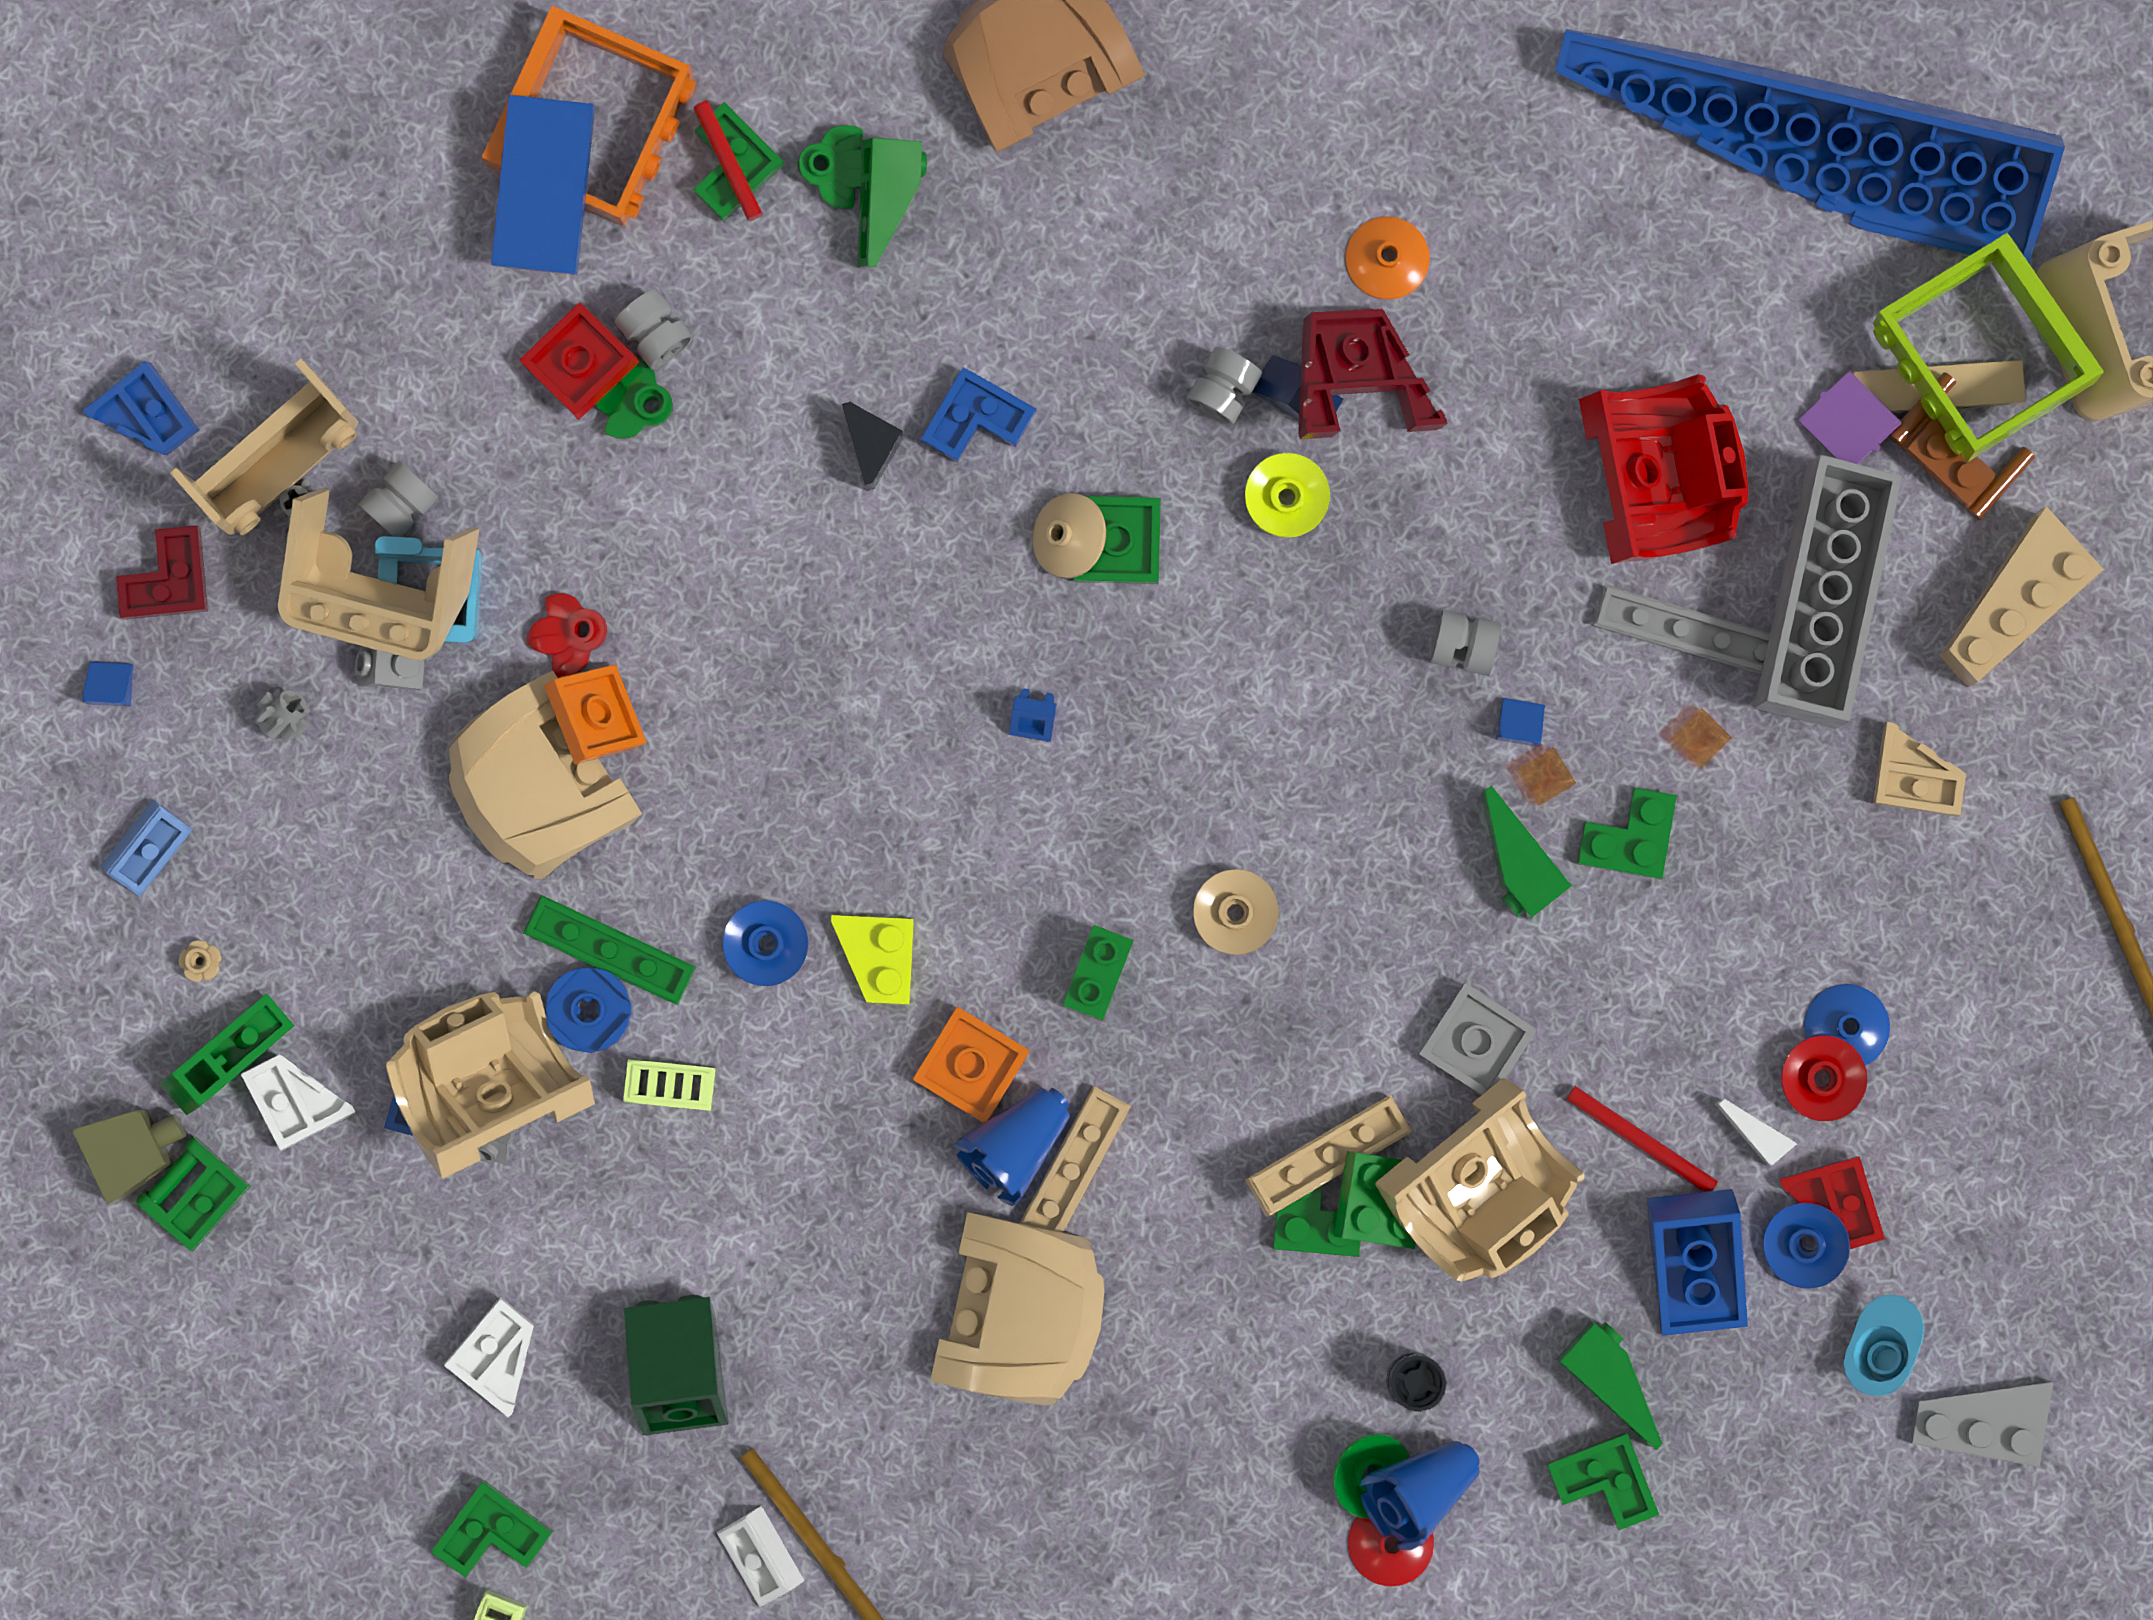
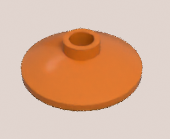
M1378 217L1367 221L1354 232L1346 250V266L1354 284L1367 295L1384 300L1404 297L1418 288L1427 274L1430 263L1429 248L1422 233L1408 221L1397 217ZM1386 248L1393 249L1396 252L1397 258L1392 262L1383 260L1381 257L1382 250Z

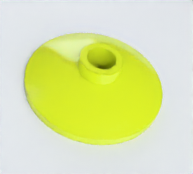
M1294 453L1276 454L1263 460L1252 471L1245 489L1246 507L1252 520L1265 532L1283 538L1298 537L1313 530L1324 518L1330 501L1329 484L1323 471L1312 460ZM1284 490L1291 491L1295 496V501L1290 505L1282 504L1279 501L1280 492Z

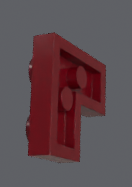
M198 525L155 530L159 572L116 576L119 615L122 620L208 611L201 528Z

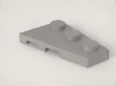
M2047 1381L1975 1393L1916 1400L1909 1443L2040 1467L2054 1382Z

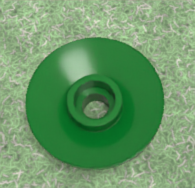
M1380 1433L1367 1434L1351 1442L1339 1456L1333 1472V1490L1339 1504L1354 1516L1369 1518L1361 1500V1495L1366 1492V1485L1360 1486L1361 1480L1365 1478L1362 1477L1364 1470L1369 1466L1370 1474L1373 1471L1410 1458L1405 1447L1393 1437Z

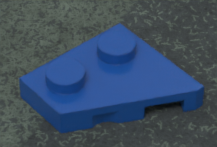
M144 361L83 410L86 416L116 429L115 431L143 443L144 446L162 455H169L200 430L153 364Z

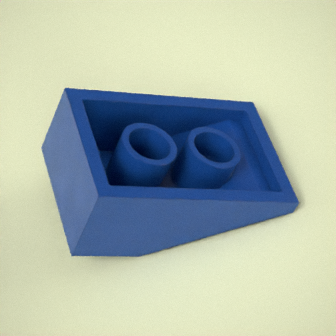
M1733 1189L1647 1198L1649 1233L1662 1336L1748 1327L1741 1214Z

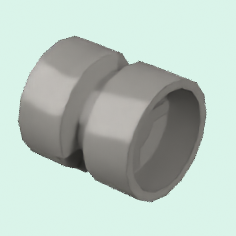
M652 289L639 296L624 308L614 321L629 342H638L636 351L651 370L665 365L682 352L694 338L693 334L679 317L671 318L672 308L657 289Z
M1215 346L1203 368L1207 375L1197 378L1186 400L1193 407L1217 421L1233 426L1245 405L1242 396L1251 395L1262 375V371L1242 356L1228 349Z
M398 460L382 477L386 487L384 489L374 488L370 490L358 505L393 537H404L413 525L411 515L413 513L424 515L439 497Z
M1442 610L1435 634L1430 663L1451 668L1461 663L1464 665L1465 671L1489 676L1499 643L1501 623L1477 618L1471 623L1468 622L1465 614Z

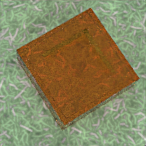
M1701 708L1671 740L1698 767L1703 768L1732 737Z
M1554 747L1517 769L1538 806L1576 784Z

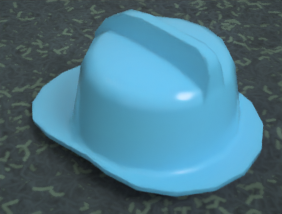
M1888 1294L1875 1298L1866 1305L1861 1313L1846 1350L1844 1368L1845 1374L1852 1386L1863 1394L1876 1397L1891 1394L1902 1387L1913 1372L1925 1330L1922 1314L1914 1303L1903 1296Z

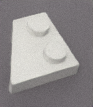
M280 1054L241 1074L280 1151L355 1113L352 1105L326 1089L324 1085L305 1074Z
M500 1296L447 1359L444 1366L509 1418L514 1410L534 1323Z

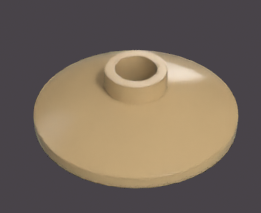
M1067 493L1053 498L1040 511L1033 528L1032 543L1039 564L1048 573L1062 578H1074L1086 573L1095 565L1102 554L1106 541V524L1100 508L1086 496ZM1063 529L1064 533L1062 538L1060 539V533Z
M1239 869L1226 870L1208 879L1197 893L1193 907L1194 923L1201 938L1213 949L1230 955L1247 954L1263 946L1274 933L1279 917L1277 898L1269 884L1260 876ZM1231 905H1239L1243 909L1244 915L1241 920L1233 921L1229 919L1227 910Z

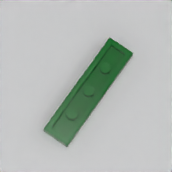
M543 895L540 896L523 932L527 936L598 969L605 970L676 1005H679L696 969L694 965Z

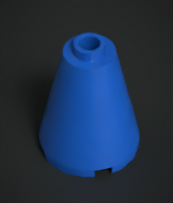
M1038 1088L960 1138L953 1145V1149L960 1150L956 1155L957 1158L985 1189H988L990 1185L994 1188L997 1187L1002 1191L997 1198L1010 1206H1015L1022 1199L1070 1119V1114L1067 1111L1070 1104L1056 1089L1051 1088L1047 1091L1043 1088Z
M1452 1441L1371 1472L1361 1480L1360 1485H1366V1492L1361 1495V1500L1369 1519L1385 1538L1392 1534L1401 1541L1396 1547L1402 1550L1413 1551L1427 1540L1479 1476V1457L1470 1445L1459 1441Z

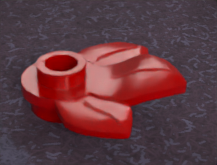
M557 593L545 597V608L548 616L539 619L531 626L526 635V642L535 651L552 655V670L557 678L577 674L586 668L591 651L600 647L605 641L607 623L598 611L583 608L576 597L572 595ZM584 622H587L590 627V632L586 637H582L580 634V626Z

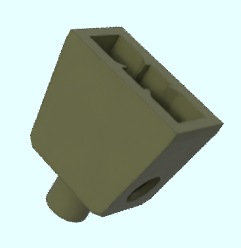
M148 1110L132 1111L72 1130L107 1204L121 1202L171 1166L173 1162L166 1146L186 1137L184 1127L176 1114L154 1123Z

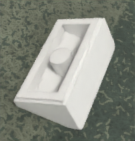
M762 1506L716 1532L759 1608L791 1591L804 1581Z

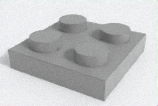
M1464 983L1418 1055L1481 1096L1503 1077L1507 1078L1537 1029L1469 984Z

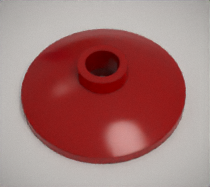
M1815 1036L1797 1044L1787 1055L1781 1071L1782 1089L1789 1104L1804 1117L1816 1121H1834L1847 1116L1861 1103L1867 1088V1070L1861 1055L1848 1042L1833 1036ZM1820 1070L1825 1071L1829 1076V1082L1824 1087L1818 1086L1814 1081L1815 1074Z
M1355 1518L1349 1531L1348 1550L1354 1566L1366 1579L1382 1586H1401L1415 1580L1425 1571L1433 1555V1532L1421 1546H1418L1413 1551L1399 1548L1395 1552H1388L1384 1548V1542L1387 1538L1377 1530L1369 1518Z

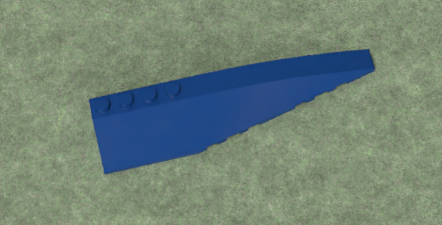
M1570 29L1565 30L1555 72L1602 96L1606 95L1622 103L1625 108L1662 124V127L1692 139L1697 145L1756 175L1764 176L1777 183L1779 187L1791 193H1797L1830 213L1836 211L1851 216L1849 222L1863 230L1972 255L2008 232L2030 264L2065 149L2061 135L1780 70Z

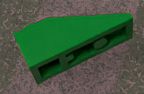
M870 138L862 141L857 268L877 266L920 185L921 177L925 176L927 155L926 152H922V141Z
M1491 785L1481 793L1500 885L1506 892L1501 898L1517 918L1523 914L1528 920L1572 885Z
M265 994L161 1080L159 1084L187 1116L207 1102L295 1025L271 997Z
M1590 1321L1556 1360L1651 1448L1657 1450L1662 1445V1441L1628 1353L1619 1345L1624 1338L1606 1322L1599 1327L1596 1323Z

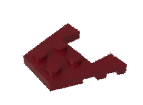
M1383 309L1311 312L1303 319L1298 429L1300 440L1331 438L1341 431L1331 395L1396 391L1407 432L1434 431L1448 424L1443 411L1439 410L1436 412L1428 398L1427 393L1430 392V389L1425 380L1417 378L1406 358L1410 354Z

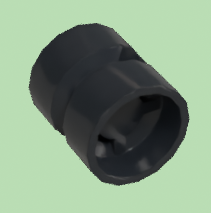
M1411 1352L1402 1354L1392 1362L1386 1376L1389 1394L1394 1401L1410 1411L1422 1412L1430 1410L1440 1403L1445 1394L1447 1382L1444 1371L1436 1361L1421 1353Z

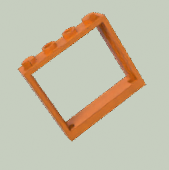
M552 5L510 95L537 98L566 34L674 80L617 206L586 193L585 210L625 227L628 218L635 219L642 208L645 197L640 192L646 179L653 181L662 162V158L657 155L663 142L670 143L674 138L679 125V119H676L675 116L681 103L688 105L691 101L697 82L692 80L694 75L690 65ZM508 101L482 155L486 166L501 172Z

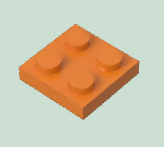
M616 664L557 678L544 685L575 765L633 750L647 743Z
M957 1006L912 1080L985 1123L993 1114L1030 1053V1050Z

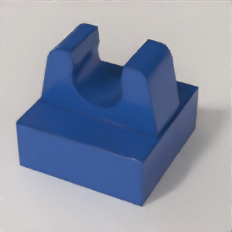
M1022 689L1019 697L1015 696L1009 735L1051 742L1057 704L1054 703V695L1046 692L1044 701L1029 699L1030 689Z

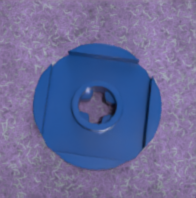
M589 967L571 970L562 975L551 987L546 1001V1019L552 1035L565 1047L587 1053L606 1050L621 1040L628 1030L633 1011L629 992L624 984L616 976L605 970ZM583 999L588 1003L594 999L598 1001L599 1006L596 1010L600 1015L595 1021L591 1018L582 1021L578 1017L582 1012L578 1004Z

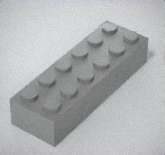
M1819 455L1807 465L1754 705L1755 709L1837 729L1850 722L1900 490L1901 475L1825 455Z

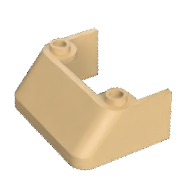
M2153 220L2094 239L2047 260L2035 271L2104 371L2095 384L2071 398L2076 412L2088 421H2102L2153 404V356L2149 355L2134 360L2131 359L2105 283L2106 280L2119 276L2128 268L2131 260L2128 245L2147 240L2153 236ZM2059 362L2065 381L2068 383L2072 379Z
M299 359L295 365L310 382L199 479L193 481L177 467L170 472L213 523L229 535L237 532L240 535H244L251 531L260 521L258 515L335 448L342 450L358 434L355 431L359 423L358 420L302 359Z
M321 488L293 499L278 600V610L283 621L296 629L413 660H424L436 654L441 649L469 595L479 528L470 527L445 538L441 566L435 568L429 574L426 591L350 572L352 551L348 542L337 534L324 531L330 490Z

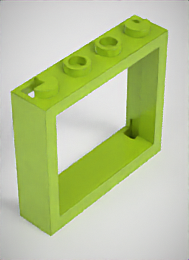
M2008 232L1879 311L1872 323L1875 327L1873 332L1878 343L1883 349H1890L1898 360L1897 368L1901 377L1907 384L1915 385L1922 396L1921 404L1925 412L1931 419L1939 420L1946 431L1945 439L1949 447L1955 454H1962L1967 462L2096 383L2104 372ZM1993 265L2072 380L1979 438H1976L1898 322Z

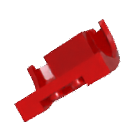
M1701 374L1665 385L1635 391L1608 392L1607 390H1600L1578 399L1586 440L1598 439L1614 516L1613 520L1603 523L1611 564L1648 560L1694 551L1732 540L1737 536L1739 512L1748 503L1745 453L1729 407L1725 404H1718L1709 387L1705 384L1706 377Z

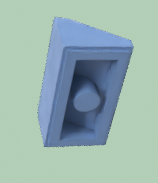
M153 799L102 863L101 867L108 875L140 897L193 829Z

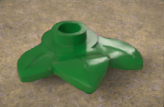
M843 125L830 129L824 135L821 143L809 145L801 152L798 158V171L801 177L807 183L817 186L823 201L834 208L852 209L855 202L853 188H860L862 150L858 149L862 141L863 130L857 126ZM815 157H821L825 160V171H818L814 167L813 160Z
M641 360L595 404L598 410L610 416L605 426V434L618 439L632 438L637 436L646 426L653 427L663 424L669 419L673 411L671 395L665 388L657 385L654 370H651ZM649 400H656L660 403V407L655 412H647L644 409L645 403Z

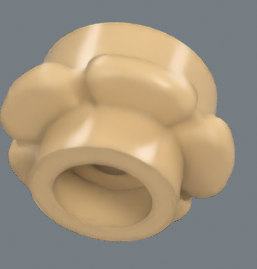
M195 940L189 943L188 948L182 950L179 955V966L184 969L183 974L190 981L200 982L202 979L209 981L219 972L220 951L214 945L209 946L204 940ZM202 957L204 963L197 965V958Z

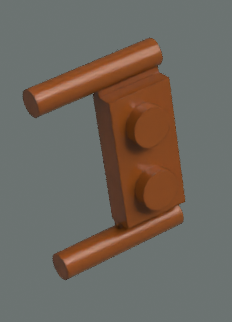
M1943 372L1937 379L1946 394L1956 384L1955 379L1946 372ZM1920 398L1903 417L1901 424L1888 437L1964 506L1973 517L1981 520L2034 460L2035 455L2026 447H2021L1999 474L1994 477L1996 474L1980 458L1975 457L1967 462L1962 454L1957 455L1952 451L1945 439V429L1938 419L1933 420L1928 416L1921 404Z

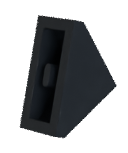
M852 402L843 403L842 407L866 490L869 491L876 488L903 440V430Z

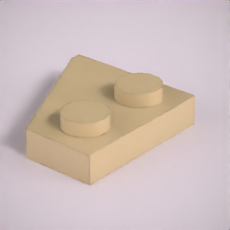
M1884 723L1873 804L1954 817L1961 816L1966 773L1952 763L1945 762L1936 755L1935 751L1922 742L1918 743L1899 730L1900 727L1895 723Z

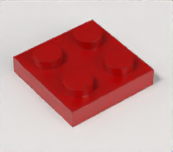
M581 302L572 308L519 359L521 364L578 420L639 363L636 356Z

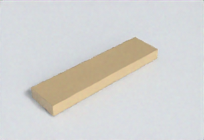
M2022 360L1928 367L1936 380L1943 372L1948 373L1955 379L1956 384L1946 395L1956 409L2018 405L2026 402ZM1898 369L1853 373L1892 413L1909 412L1922 397L1914 384L1909 385L1904 381Z
M1095 1086L1092 1087L1024 1213L1020 1224L1061 1233L1064 1232L1131 1107L1130 1105Z
M1389 1095L1245 1179L1264 1215L1268 1217L1344 1172L1347 1151L1374 1155L1412 1131L1394 1099Z

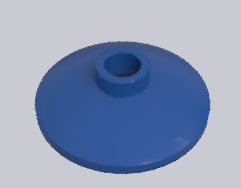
M757 901L742 907L731 917L723 935V952L731 970L744 981L758 986H773L789 980L800 970L808 953V934L803 921L792 909L775 901ZM764 936H770L774 939L775 946L770 952H763L759 948V940Z
M1852 984L1836 985L1824 990L1812 1001L1805 1017L1806 1039L1815 1036L1840 1038L1858 1051L1866 1066L1873 1062L1884 1050L1889 1038L1890 1021L1883 1003L1871 991ZM1848 1018L1853 1019L1857 1024V1030L1852 1035L1845 1033L1843 1030V1023Z
M1796 1203L1785 1207L1771 1219L1764 1234L1763 1248L1767 1263L1781 1280L1795 1287L1811 1289L1827 1285L1841 1274L1849 1259L1850 1240L1844 1224L1832 1211L1814 1203ZM1804 1236H1812L1817 1243L1816 1249H1805L1802 1245V1238Z

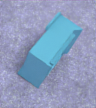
M379 537L375 542V554L379 558L378 579L398 584L399 562L441 564L443 548H424L422 542L417 538ZM476 550L470 592L464 603L463 626L453 625L444 642L469 643L472 639L477 640L482 567V555L479 550Z

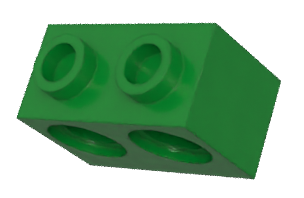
M1093 925L1063 1007L1103 1022L1134 940Z

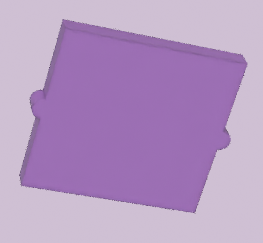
M1851 371L1847 372L1828 392L1822 391L1820 393L1821 399L1799 419L1837 459L1855 464H1860L1872 451L1878 452L1880 444L1901 424V421Z

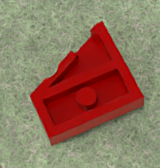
M1860 1156L1779 1179L1781 1186L1798 1203L1818 1204L1837 1215L1848 1232L1850 1249L1885 1240Z

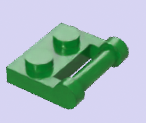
M194 1135L184 1145L186 1150L154 1187L149 1192L143 1191L136 1199V1203L190 1252L196 1250L251 1187L249 1183ZM198 1161L203 1163L207 1169L170 1211L164 1208L161 1203Z

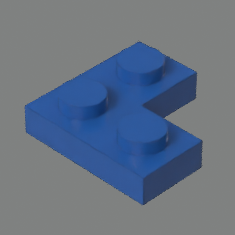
M963 367L923 434L921 442L957 463L978 427L1016 448L1037 412V408Z

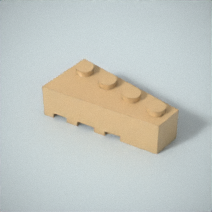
M2047 506L2042 508L2029 521L2027 527L1939 656L1967 687L1979 682L2104 569Z

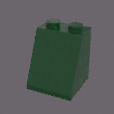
M685 1295L674 1302L660 1303L654 1300H646L637 1303L635 1307L624 1308L631 1407L643 1436L729 1425L716 1317L710 1297L703 1298L700 1295Z

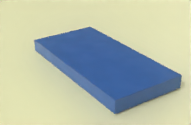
M509 95L491 260L492 266L578 275L595 115L594 104Z

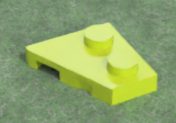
M831 915V923L866 1002L910 1005L914 919Z

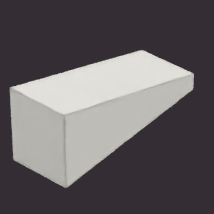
M1721 1099L1715 1104L1767 1166H1772L1797 1145L1796 1142L1726 1099Z

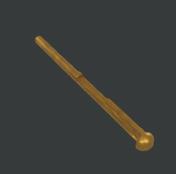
M2072 797L2060 802L2059 805L2153 1019V975L2134 934L2136 932L2135 928L2126 916L2076 798Z
M752 1448L741 1456V1461L863 1620H885L844 1567L847 1565L842 1558L833 1553L755 1449Z

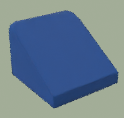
M90 662L82 702L88 705L131 707L134 664Z
M1503 698L1496 740L1535 747L1540 746L1545 705Z

